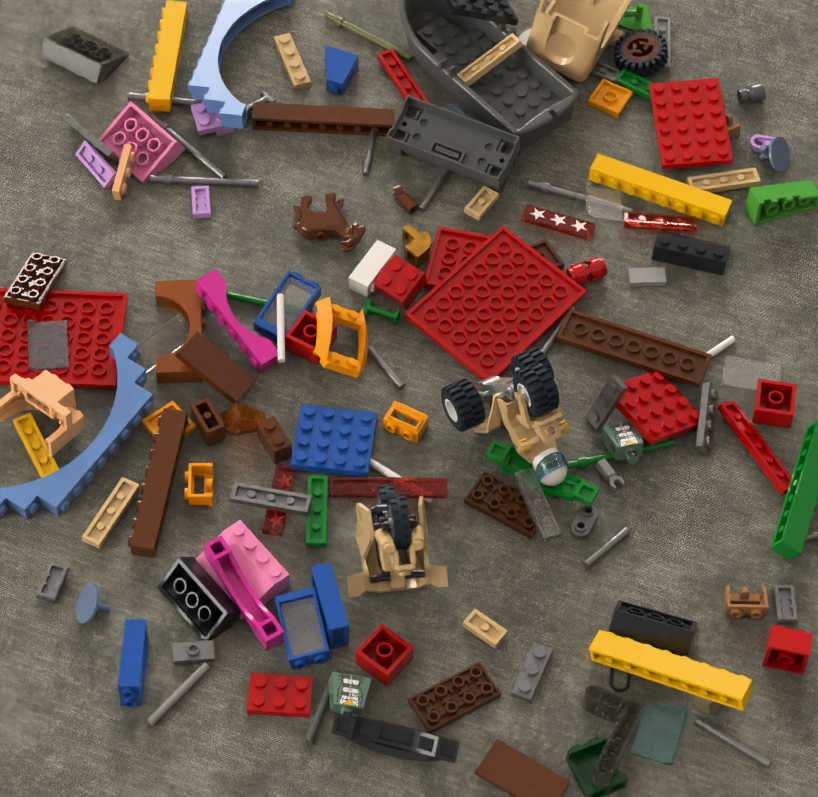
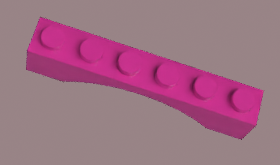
M215 269L197 279V294L199 297L204 298L208 309L211 312L214 311L218 322L228 330L230 338L236 340L240 351L248 356L252 367L257 368L261 373L277 364V348L270 339L250 332L234 317L227 302L226 282L219 272Z
M222 535L204 544V556L264 649L268 651L283 643V629L274 615L267 610L252 590Z

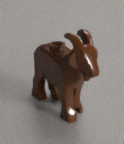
M335 193L325 194L326 211L312 213L309 209V206L312 204V196L301 197L300 206L293 205L296 218L300 221L294 224L293 229H296L305 239L323 241L326 238L337 236L344 240L340 241V244L344 245L340 250L350 252L361 241L366 231L364 225H358L356 222L350 227L348 226L341 214L344 199H339L335 202Z

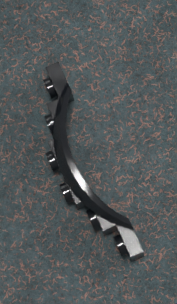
M339 712L335 714L331 734L343 736L347 740L369 750L391 757L415 761L444 760L456 763L460 741L440 737V735L423 732L419 729Z

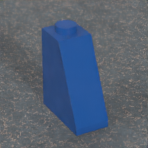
M326 45V91L343 96L358 68V55Z

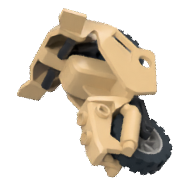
M393 484L377 485L378 504H375V507L368 509L362 503H356L357 525L355 538L360 550L363 572L346 577L348 598L359 597L365 591L385 593L419 589L429 584L438 588L448 587L447 567L429 565L427 554L428 529L423 496H419L418 503L420 526L417 525L416 514L409 513L405 495L396 494Z

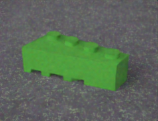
M812 180L750 187L745 212L752 224L756 226L818 207V190Z

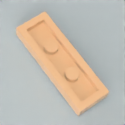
M124 144L113 184L112 194L115 200H121L122 195L126 194V180L131 176L130 166L131 163H134L136 154L133 152L132 145Z

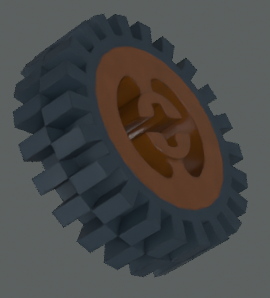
M639 28L637 33L634 29L631 30L632 34L626 32L625 37L622 35L619 37L620 41L617 40L616 45H614L615 64L619 70L625 69L638 76L643 74V77H647V73H650L652 76L654 75V70L658 73L660 67L664 68L665 63L667 64V42L661 33L657 34L655 30L650 33V29L647 28L643 32V28Z

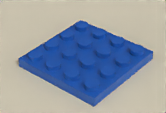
M301 404L290 469L368 477L377 412Z

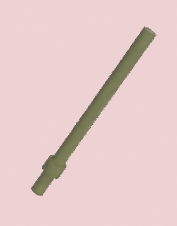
M328 11L324 14V17L334 22L336 26L344 27L386 50L393 48L399 57L409 62L412 60L413 55L347 22L345 18L336 16Z

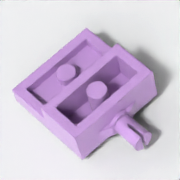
M203 102L191 105L198 135L215 132L216 136L234 133L233 128L222 127V119H219V114L207 113L206 105Z

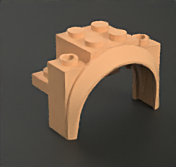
M47 370L43 371L33 380L21 378L17 374L10 377L11 392L0 399V422L14 414L27 410H40L52 419L58 418L61 426L45 439L46 443H48L49 456L53 457L70 440L85 429L84 415L79 410L76 411L74 388L70 384H66L57 375L51 374Z

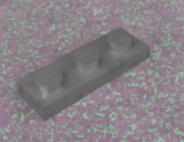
M611 375L585 416L596 430L603 428L628 389L617 375Z
M533 642L511 692L512 697L531 703L553 649Z

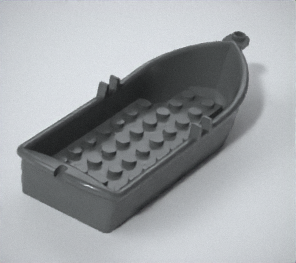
M399 0L402 25L418 66L482 123L519 136L521 151L571 119L574 104L580 96L578 90L524 44L470 86L458 78L457 74L511 33L516 36L515 28L507 31L506 24L504 23L499 24L498 22L454 15L445 0Z

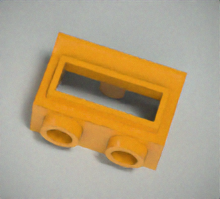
M395 400L383 418V428L388 432L396 433L404 439L418 443L428 427V415ZM397 413L405 416L406 421L412 422V420H415L419 423L415 427L394 417Z
M189 463V471H185V483H188V488L184 489L185 500L188 499L189 506L207 505L213 507V463ZM195 478H204V494H194Z

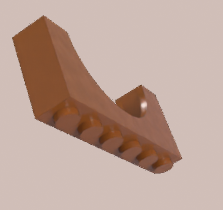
M197 279L155 281L157 307L176 311L186 320L190 328L186 341L179 349L171 354L156 357L157 384L203 382L200 376L175 357L176 353L197 331L206 338V332H202V328H206L205 317H202V313H205V302H201V297L196 292Z

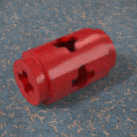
M595 257L571 265L566 270V274L581 286L604 278L607 275V267L602 258Z

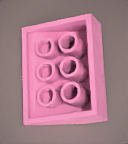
M131 101L99 138L103 144L119 157V162L124 144L132 145L136 156L134 163H131L130 166L131 173L142 183L148 181L150 175H156L172 164L185 150L183 145Z
M241 520L225 529L219 535H222L228 544L243 575L262 604H265L274 596L290 587L289 573ZM203 551L196 560L231 598L204 556ZM241 613L239 617L240 619H243L244 616Z

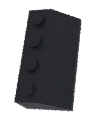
M659 230L654 244L652 260L723 276L730 246Z
M178 557L157 586L203 641L213 640L232 627L241 614L237 605L194 557Z
M618 600L609 632L623 638H631L638 643L650 644L652 647L660 650H671L673 654L678 656H684V654L688 655L697 622Z

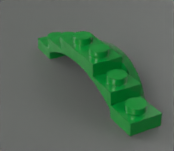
M493 440L485 453L486 459L501 465L502 471L519 478V483L553 499L555 496H558L571 503L573 500H576L591 507L599 493L600 488L570 473H567L564 481L558 485L547 486L541 483L536 476L532 463H528L527 460L516 452V448L509 444L505 445L497 440Z

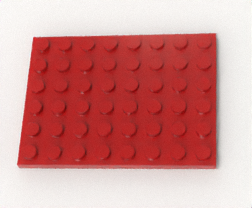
M503 225L405 314V319L478 378L484 380L491 376H501L511 366L512 357L528 350L569 309L586 295L587 290Z
M0 288V385H11L10 377L14 374L21 378L33 380L43 371L47 370L51 374L57 375L60 380L70 384L73 388L116 390L118 373L115 359L110 356L109 345L120 333L123 334L128 300L127 293L51 290L40 310L4 303L3 297L9 288Z

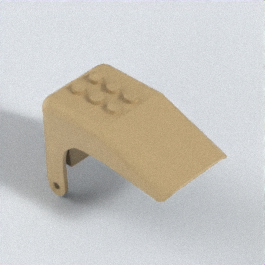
M541 0L526 47L554 71L576 82H584L610 42L632 0H552L545 12L548 0Z

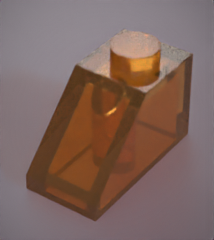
M238 402L221 414L225 430L237 435L257 432V423L266 419L264 412Z

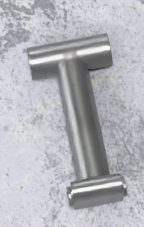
M264 90L260 93L262 98L255 101L276 103ZM253 103L246 106L248 117L249 112L253 111Z

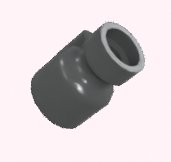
M762 83L746 84V90H737L739 103H745L748 100L757 102L765 100L766 97Z

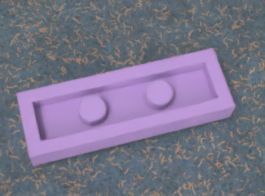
M84 140L75 155L104 188L109 189L115 181L116 171L89 141Z

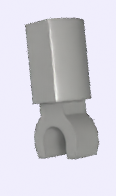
M605 458L596 463L595 468L604 480L609 482L611 491H616L615 483L624 487V479L617 476L616 471Z

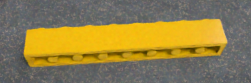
M166 1L165 8H162L163 19H160L161 31H158L157 41L159 43L155 45L156 56H153L154 68H151L150 72L152 80L148 82V91L150 92L146 93V103H149V111L171 112L188 16L187 2Z
M597 154L590 168L589 180L714 225L723 227L731 209L732 200L601 154Z
M599 630L589 647L590 657L594 662L744 711L753 694L752 680L746 676H739L725 669L712 667L707 663H699L686 656L681 657L667 650L654 648L649 644L638 643L631 638H623L612 632Z

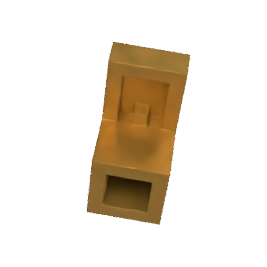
M407 224L402 228V240L407 243L404 258L418 268L430 256L431 238L427 231L420 235L417 229Z

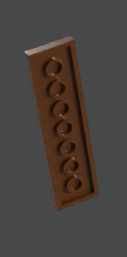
M569 309L556 339L558 342L649 372L659 371L667 378L697 388L700 387L712 354L573 309Z

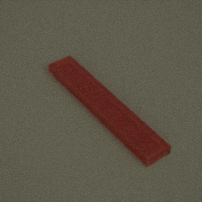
M330 477L329 497L377 498V485L393 484L395 493L404 494L406 498H419V496H423L424 498L447 499L448 478Z

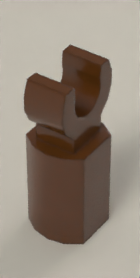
M400 185L393 188L395 191L393 196L396 200H399L398 203L409 215L414 214L418 210V204L408 193L404 192Z

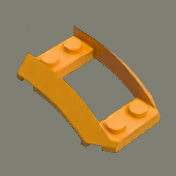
M330 297L316 301L314 305L318 310L316 313L317 339L313 354L320 357L319 362L324 368L358 378L365 370L368 354V331L363 308L360 313H357L354 310L345 309L337 304H331ZM333 322L358 331L359 347L357 360L329 351Z

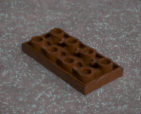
M32 252L3 297L4 303L40 310L67 266V259Z
M198 331L175 355L182 363L234 405L256 381L255 378Z
M485 471L464 498L465 504L530 539L534 537L552 510V507Z
M477 662L409 698L408 702L428 733H434L500 698L501 693L481 663Z
M498 739L475 771V775L513 797H562L570 784L568 779Z

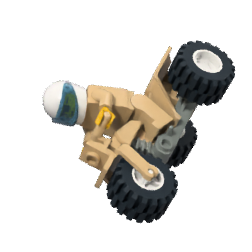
M532 347L512 357V377L491 376L478 382V386H483L484 392H478L474 385L466 378L441 389V401L449 421L458 431L464 432L481 424L480 427L473 431L476 433H489L505 425L506 429L510 432L509 435L512 442L516 446V452L527 460L528 463H532L535 477L538 481L540 480L541 483L547 486H555L564 481L569 464L564 455L558 451L557 445L561 436L571 428L568 427L565 419L557 423L556 419L563 416L562 412H560L561 404L557 382L549 360L537 347ZM485 401H487L490 409V415L486 419L483 404Z

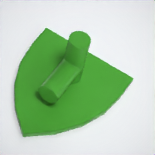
M639 2L637 6L627 8L619 26L629 30L635 29V31H639V28H643V31H646V28L653 31L648 5Z

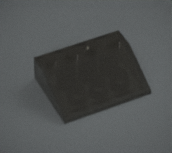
M74 26L44 37L40 57L46 59L47 62L55 63L60 68L69 70L78 77H84L93 84L107 80L129 56L128 52Z

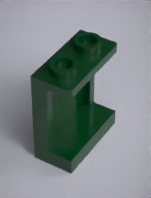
M606 736L601 738L594 737L588 743L574 745L567 751L566 761L585 797H604L626 788L628 777L625 772H620L607 747Z

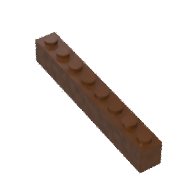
M253 102L252 130L369 136L372 129L376 136L386 137L389 129L394 124V109Z
M164 408L163 414L159 415V430L155 432L153 439L155 447L150 450L149 460H151L150 466H146L145 477L147 479L146 483H142L141 494L143 495L142 499L137 502L136 510L138 515L134 517L132 523L134 532L133 535H129L128 547L131 548L132 555L156 558L188 424L187 411Z

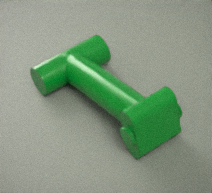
M367 299L363 307L365 318L368 313L392 319V323L397 325L401 317L399 309L394 313L374 307V301Z

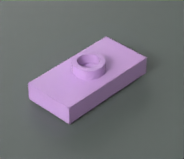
M209 186L191 187L193 219L211 218Z

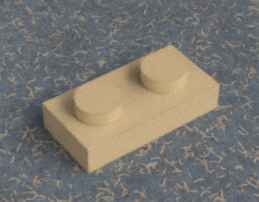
M483 186L464 208V213L479 221L497 201L499 193Z
M474 609L462 624L464 628L493 648H496L508 633L505 628L477 609Z

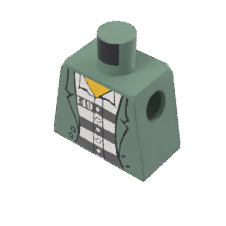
M630 422L603 427L602 442L614 459L618 461L627 459L629 464L637 463L643 452V438Z
M332 672L328 680L330 710L351 716L360 715L366 701L371 678Z

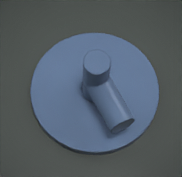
M774 137L769 148L766 144L760 147L763 152L760 153V159H770V163L775 171L784 172L788 168L790 151L783 137Z
M86 585L79 595L76 605V618L81 624L89 623L97 611L110 612V605L100 602V592L97 585Z

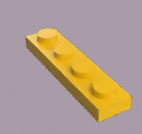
M31 412L12 419L40 478L59 470L54 458L48 455V446Z

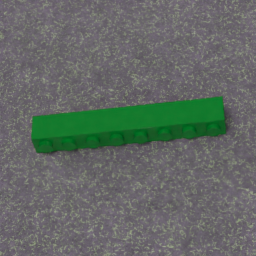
M818 420L806 429L770 547L787 560L800 556L804 551V542L809 534L808 529L813 520L814 508L818 503Z

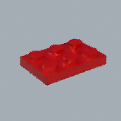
M251 673L247 714L310 718L313 677Z

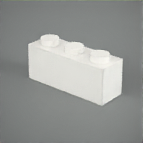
M377 240L349 276L348 289L368 298L371 292L376 291L373 283L392 257L396 255V249Z

